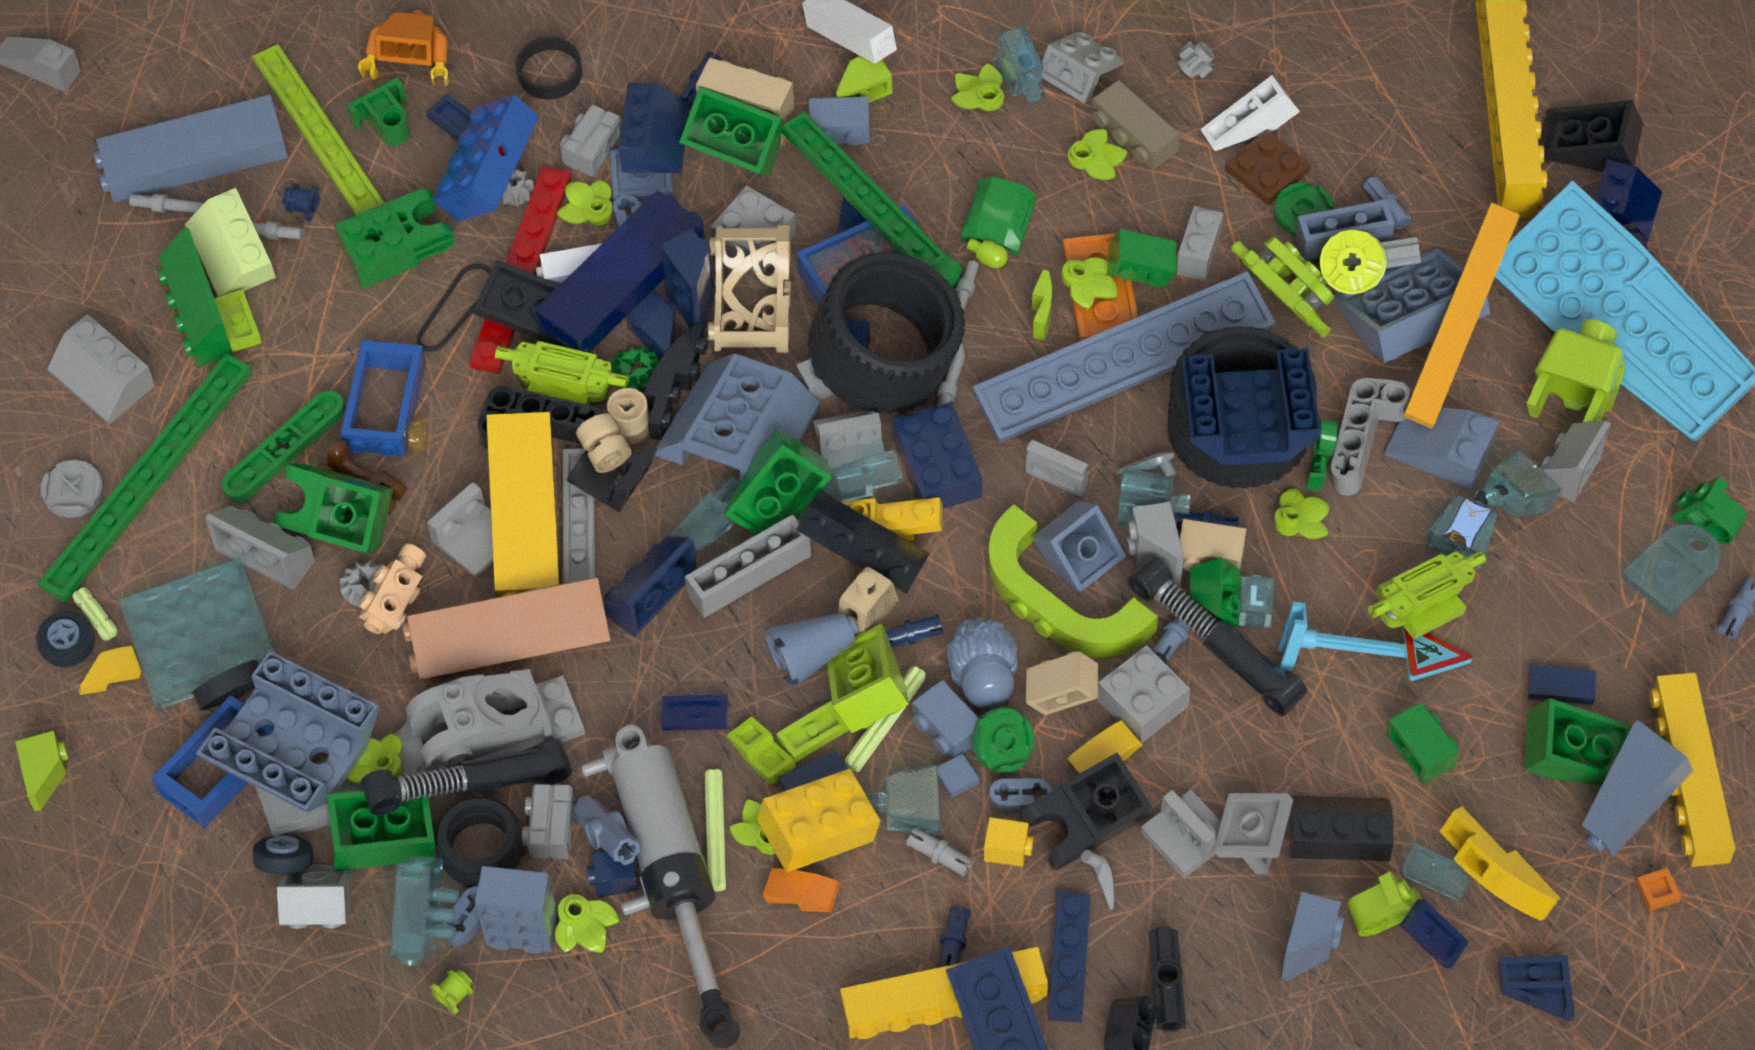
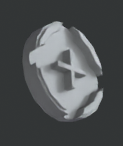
M77 459L62 461L55 465V469L51 472L48 471L44 475L40 485L42 500L48 510L59 517L75 518L84 516L93 511L102 500L104 494L102 476L87 461Z

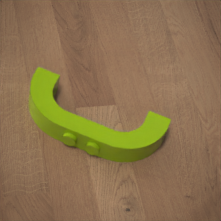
M1014 504L997 521L989 541V573L991 581L999 596L1011 607L1013 613L1017 617L1031 622L1041 636L1045 638L1050 637L1070 652L1080 651L1090 658H1112L1137 649L1157 632L1158 616L1134 597L1119 612L1107 618L1092 619L1075 612L1024 572L1018 563V559L1023 551L1034 542L1032 536L1037 533V522Z

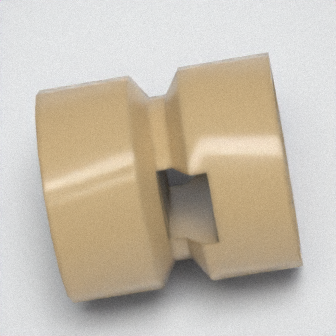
M623 388L615 391L607 402L608 413L613 416L620 429L619 435L624 436L627 444H638L650 432L647 399L637 389Z
M609 413L599 414L586 420L576 431L584 450L589 451L588 457L595 470L599 473L609 472L620 467L632 455L629 445L624 436L619 435L620 429L613 416Z

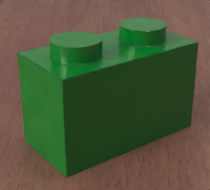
M1120 228L1109 243L1108 275L1120 277L1123 280L1146 283L1153 287L1165 288L1176 273L1177 242Z
M1422 702L1389 719L1386 732L1387 737L1422 784L1456 767L1459 747L1451 735L1447 736L1440 727L1437 715L1432 710L1428 711Z

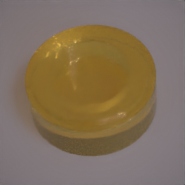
M422 420L410 422L408 435L411 449L415 453L427 451V433L424 422Z

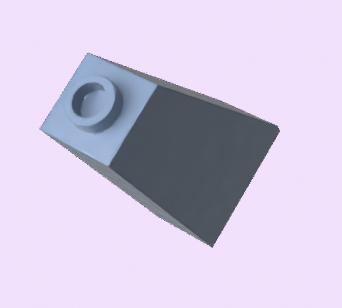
M1639 720L1633 724L1582 824L1588 836L1585 839L1586 842L1597 852L1601 853L1605 850L1612 857L1693 771L1685 755Z

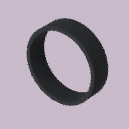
M558 37L536 39L528 43L517 57L516 68L519 83L533 97L540 99L561 98L571 93L581 81L582 64L580 54L577 48L565 39ZM546 50L565 52L577 62L574 74L565 82L554 86L533 84L522 75L521 71L525 62L530 57Z
M257 660L248 661L233 667L194 689L192 694L200 710H207L224 703L230 695L235 698L255 687L251 676L259 666Z

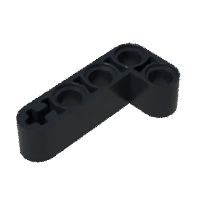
M497 386L488 393L478 418L477 426L481 444L488 450L487 415L529 413L531 411H537L535 413L550 412L551 437L581 444L576 435L579 426L586 420L603 414V412L591 405L509 386ZM507 404L506 406L498 407L499 405Z

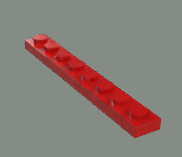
M542 166L506 264L537 275L536 267H539L541 264L540 254L545 253L558 217L557 211L562 207L566 196L565 187L572 179L570 171ZM485 319L469 361L470 368L500 374L505 360L495 358L497 346L510 348L516 331Z

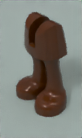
M340 438L336 439L330 446L327 454V464L320 462L316 466L393 488L388 515H391L396 508L394 500L400 501L407 492V488L388 472H374L356 464L350 458L349 444Z

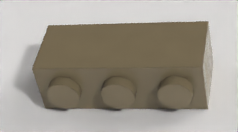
M1120 80L1092 99V118L1099 127H1104L1112 134L1114 140L1119 145H1124L1133 153V156L1139 163L1145 164L1152 171L1179 152L1180 133Z

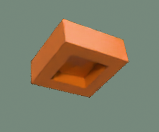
M1668 868L1637 877L1635 884L1648 912L1678 903L1681 900L1682 896Z

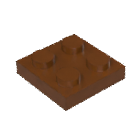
M1267 129L1226 162L1225 171L1264 203L1270 205L1277 199L1282 189L1295 184L1310 171L1311 164Z

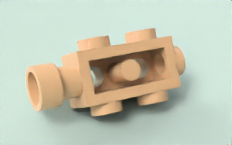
M404 544L398 554L399 561L396 559L387 566L381 565L375 573L373 581L377 584L373 592L368 590L358 607L363 609L359 618L365 621L364 627L374 634H381V632L386 634L392 629L397 630L406 618V614L403 613L407 604L414 602L420 592V588L417 586L422 576L415 572V570L421 567L426 558L424 551L417 546ZM391 605V611H388L385 606Z

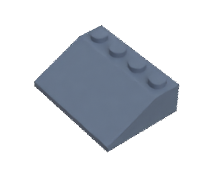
M1438 248L1421 255V263L1395 267L1386 271L1378 285L1367 292L1358 294L1340 292L1334 295L1333 300L1368 350L1384 363L1395 360L1400 355L1413 349L1421 348L1436 337L1464 269L1463 266ZM1487 297L1477 321L1490 314Z

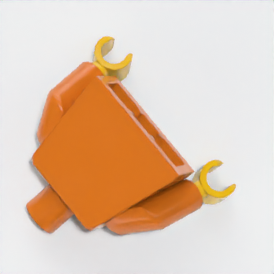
M414 10L412 13L395 12L385 22L371 30L365 50L367 58L359 62L358 69L363 78L366 70L370 69V76L372 80H375L379 75V70L375 64L376 58L379 61L432 66V63H434L435 67L430 73L432 85L435 86V78L437 76H443L445 86H447L449 77L448 70L444 67V64H447L448 41L442 30L434 26V17L425 15L420 10Z

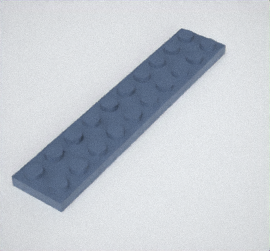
M1247 271L972 386V393L998 444L1172 371L1174 366H1176L1177 359L1182 355L1185 348L1190 347L1194 340L1200 339V336L1204 334H1209L1216 329L1220 330L1224 327L1230 328L1235 326H1253L1254 328L1269 330L1274 328L1275 321Z

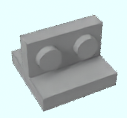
M863 410L813 420L820 455L827 459L832 478L887 467L879 413Z
M1191 789L1181 797L1171 790L1162 797L1161 812L1142 825L1140 833L1184 879L1216 855L1213 850L1221 821Z
M1229 793L1214 846V853L1219 858H1243L1255 874H1268L1272 858L1279 857L1293 799L1288 793Z

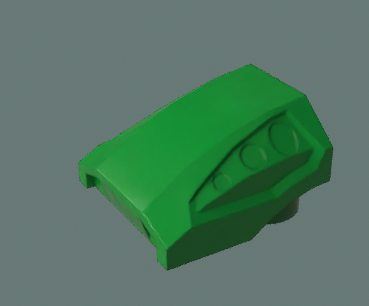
M997 177L978 180L977 189L962 229L960 241L967 242V240L969 241L973 238L982 243L984 240H991L1003 246L1007 251H1011L1013 255L1018 256L1036 203V194L1021 183Z

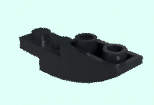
M696 323L671 345L649 379L644 396L647 399L648 411H651L648 421L650 439L662 440L666 429L668 430L673 421L674 412L672 407L673 404L679 403L681 390L690 391L693 380L697 381L701 370L700 355H705L708 348V337L704 336L703 324Z

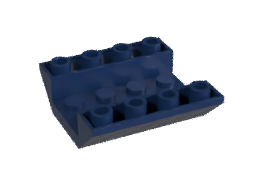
M1308 348L1276 350V370L1215 373L1213 354L1181 356L1191 443L1222 465L1289 462L1321 436Z

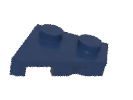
M1567 955L1499 958L1498 967L1501 993L1564 1020L1573 1021L1575 1014Z

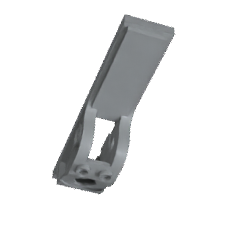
M530 669L510 671V673L466 676L430 688L409 702L406 707V723L400 730L393 733L401 739L403 744L399 757L403 763L401 776L404 777L410 774H421V772L426 773L427 771L432 772L433 770H443L449 767L454 768L461 761L533 749L538 744L547 740L557 739L565 742L585 735V729L564 675L535 685ZM527 706L526 709L520 710L518 713L514 715H504L500 713L508 710L509 712ZM328 757L315 761L313 763L322 764L328 759ZM346 778L337 793L362 791V787L350 782ZM256 787L273 836H298L328 825L327 803L307 813Z

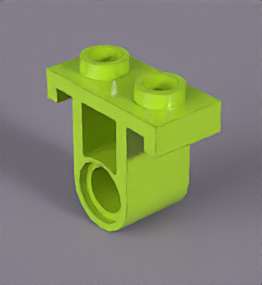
M1391 872L1378 877L1380 884L1357 894L1347 902L1358 934L1362 937L1378 934L1409 919L1411 924L1424 919L1420 909L1423 906V901L1415 887L1411 889L1404 879L1400 880Z

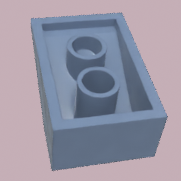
M1441 407L1432 429L1408 418L1399 422L1384 455L1472 490L1495 443L1499 421L1471 410Z

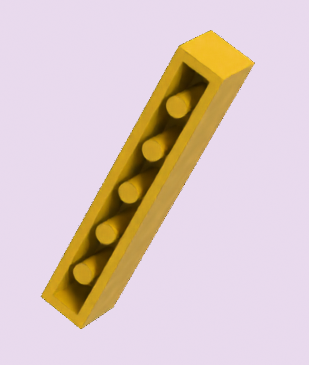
M1696 673L1657 676L1654 688L1649 690L1651 708H1656L1658 718L1655 720L1656 733L1685 755L1693 769L1690 775L1671 794V796H1675L1677 806L1674 809L1675 821L1678 826L1682 825L1683 836H1681L1682 853L1684 856L1688 855L1690 867L1728 864L1731 862L1735 852V844Z
M1039 947L1012 952L1031 1004L1040 1001L1043 997H1047L1048 982ZM963 963L841 988V1004L849 1038L869 1039L877 1035V1033L884 1031L902 1032L912 1025L922 1023L934 1025L940 1023L945 1018L954 1016L962 1018L945 970Z

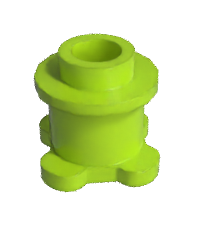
M448 970V976L439 985L433 983L430 989L432 990V996L455 1015L459 1011L456 1007L457 1004L466 995L471 996L473 994V990L470 987L473 982L461 970L457 972Z

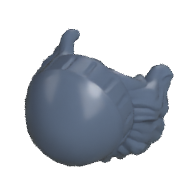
M977 617L975 620H964L957 627V631L954 632L952 641L947 644L948 666L951 669L952 681L963 689L965 698L972 705L981 709L997 708L1007 702L1014 689L1013 675L1018 667L1017 643L1011 637L1010 631L1005 630L1004 625L998 623L997 620L992 621L989 618L985 621L983 617Z

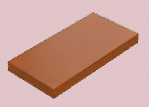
M1116 233L1063 239L1062 245L1065 262L1073 259L1084 262L1091 257L1108 261L1109 243ZM1109 275L1116 284L1117 297L1113 299L1094 297V301L1089 309L1083 308L1072 299L1079 342L1138 317L1131 280H1123L1120 277Z

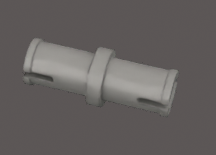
M918 827L913 829L912 833L914 835L909 836L906 843L907 846L930 857V862L936 865L941 863L962 877L967 875V868H971L974 862L973 858L950 847V842L944 839L940 841Z

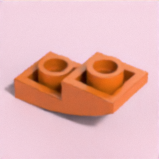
M771 868L762 896L767 903L797 904L801 911L832 912L840 883L832 878L798 870L786 873L785 869Z

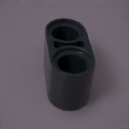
M1148 996L1115 999L1111 1003L1104 1037L1105 1050H1149L1155 1020V1007Z

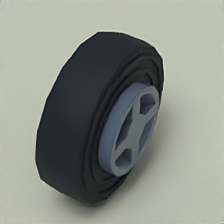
M62 611L54 613L46 618L38 628L36 635L37 648L43 658L54 666L70 667L84 661L93 651L95 644L93 627L86 617L77 612Z
M271 836L256 842L253 847L255 867L260 871L270 874L297 873L310 867L313 860L311 843L297 836Z

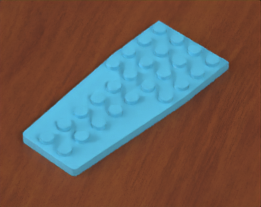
M1571 181L1508 243L1494 278L1553 333L1560 328L1578 333L1583 321L1586 319L1601 321L1615 329L1618 336L1614 345H1618L1622 349L1625 362V373L1620 386L1689 440H1699L1755 385V367L1645 247L1574 181Z

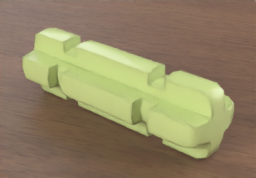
M85 587L73 593L74 602L82 609L83 614L98 631L101 638L109 641L112 637H115L118 634L115 624L108 618V615L96 599L92 597L93 595Z

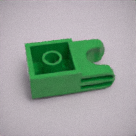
M426 188L416 190L334 224L339 245L362 289L417 267V262L444 252L453 246L455 234L449 225L445 223L433 225L419 224L420 221L430 216L435 210L436 203L433 201L434 195L430 190Z
M295 462L285 465V479L298 484L303 489L305 503L300 511L286 509L276 512L274 524L284 529L309 535L308 537L364 553L380 549L393 488L304 463Z

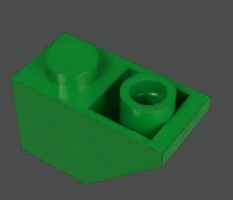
M1222 557L1190 567L1189 595L1233 628L1238 627L1239 612L1241 611L1240 570Z

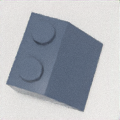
M1078 501L1032 536L1045 562L1078 593L1126 557L1125 552L1097 504Z
M1301 892L1285 953L1281 980L1289 981L1329 960L1331 948L1338 950L1345 916L1339 914L1341 902Z

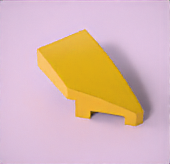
M132 645L101 652L80 685L79 694L102 692L107 690L109 683L139 679L142 671Z

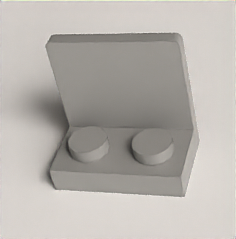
M1075 32L1048 44L1041 62L1043 69L1042 78L1081 102L1086 103L1091 100L1100 75L1122 66L1124 59L1116 55V51L1112 48L1101 46L1093 41L1090 35L1084 32Z
M472 482L427 522L431 541L473 577H477L493 563L491 510L484 504L482 490Z

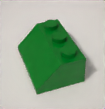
M700 86L679 143L758 174L770 176L780 150L782 117Z

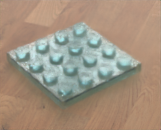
M241 558L119 600L156 710L193 698L192 691L211 678L248 661L257 660L258 664H260L269 651L274 653Z

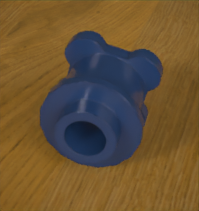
M297 183L287 187L282 198L286 211L304 213V219L311 221L316 208L320 204L319 187L313 185L310 190L300 188V185Z

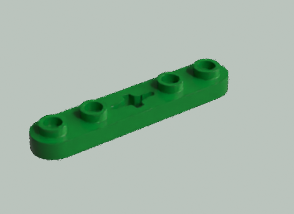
M330 390L317 394L223 477L221 483L225 497L237 503L246 501L285 468L286 464L293 461L344 415L345 406L341 395ZM282 443L285 445L288 443L290 448L287 450L285 448L279 449L278 444Z

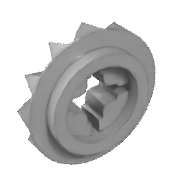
M371 560L368 563L356 561L355 566L345 569L343 578H340V589L342 596L348 603L358 607L360 600L367 592L366 588L361 584V576L366 577L370 585L369 590L373 592L377 584L373 581V577L382 564H374Z

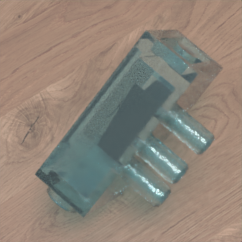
M409 856L397 863L390 958L400 959V964L420 965V961L426 960L436 952L437 939L453 940L456 936V928L454 926L438 925L439 922L453 923L456 916L454 909L440 908V902L456 903L459 899L458 890L441 888L443 859Z

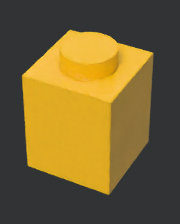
M989 817L984 845V861L1023 867L1025 855H1032L1034 836H1029V823Z

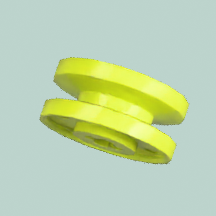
M1359 230L1341 231L1331 237L1323 247L1320 257L1321 273L1327 283L1338 292L1347 294L1364 293L1377 286L1385 275L1387 266L1386 252L1380 241L1370 233ZM1352 253H1356V258L1361 259V265L1355 266V271L1351 270V266L1346 265V259L1352 258Z

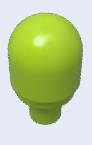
M971 238L967 244V249L976 253V259L991 268H1001L1008 260L1006 249L991 240H984L981 243Z

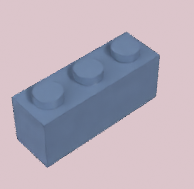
M1386 199L1298 216L1295 237L1301 256L1308 261L1319 259L1322 249L1328 240L1341 231L1359 230L1370 233L1380 243L1392 241L1395 223Z

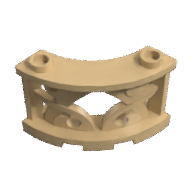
M778 225V228H723V226H717L716 236L710 237V255H715L716 259L714 322H709L708 327L709 340H714L715 351H721L722 347H776V353H789L791 281L785 280H790V225ZM726 241H747L750 255L745 258L742 249L735 246L738 251L737 256L734 258L728 257L726 254ZM753 241H776V243L755 250ZM763 261L764 269L768 265H772L775 268L774 273L771 276H765L760 269V262ZM724 265L729 269H732V272L726 278L725 282ZM754 267L758 279L766 286L777 288V294H771L762 298L756 304L753 313H751L736 299L732 290L738 281ZM725 300L732 311L723 315ZM770 305L774 308L773 314L767 315L763 312V319L759 318V314L764 306ZM730 321L737 323L734 328L735 331H725L726 324ZM744 321L749 324L747 331H737L743 327ZM755 327H756V328L761 329V330H763V331H754V330H755Z

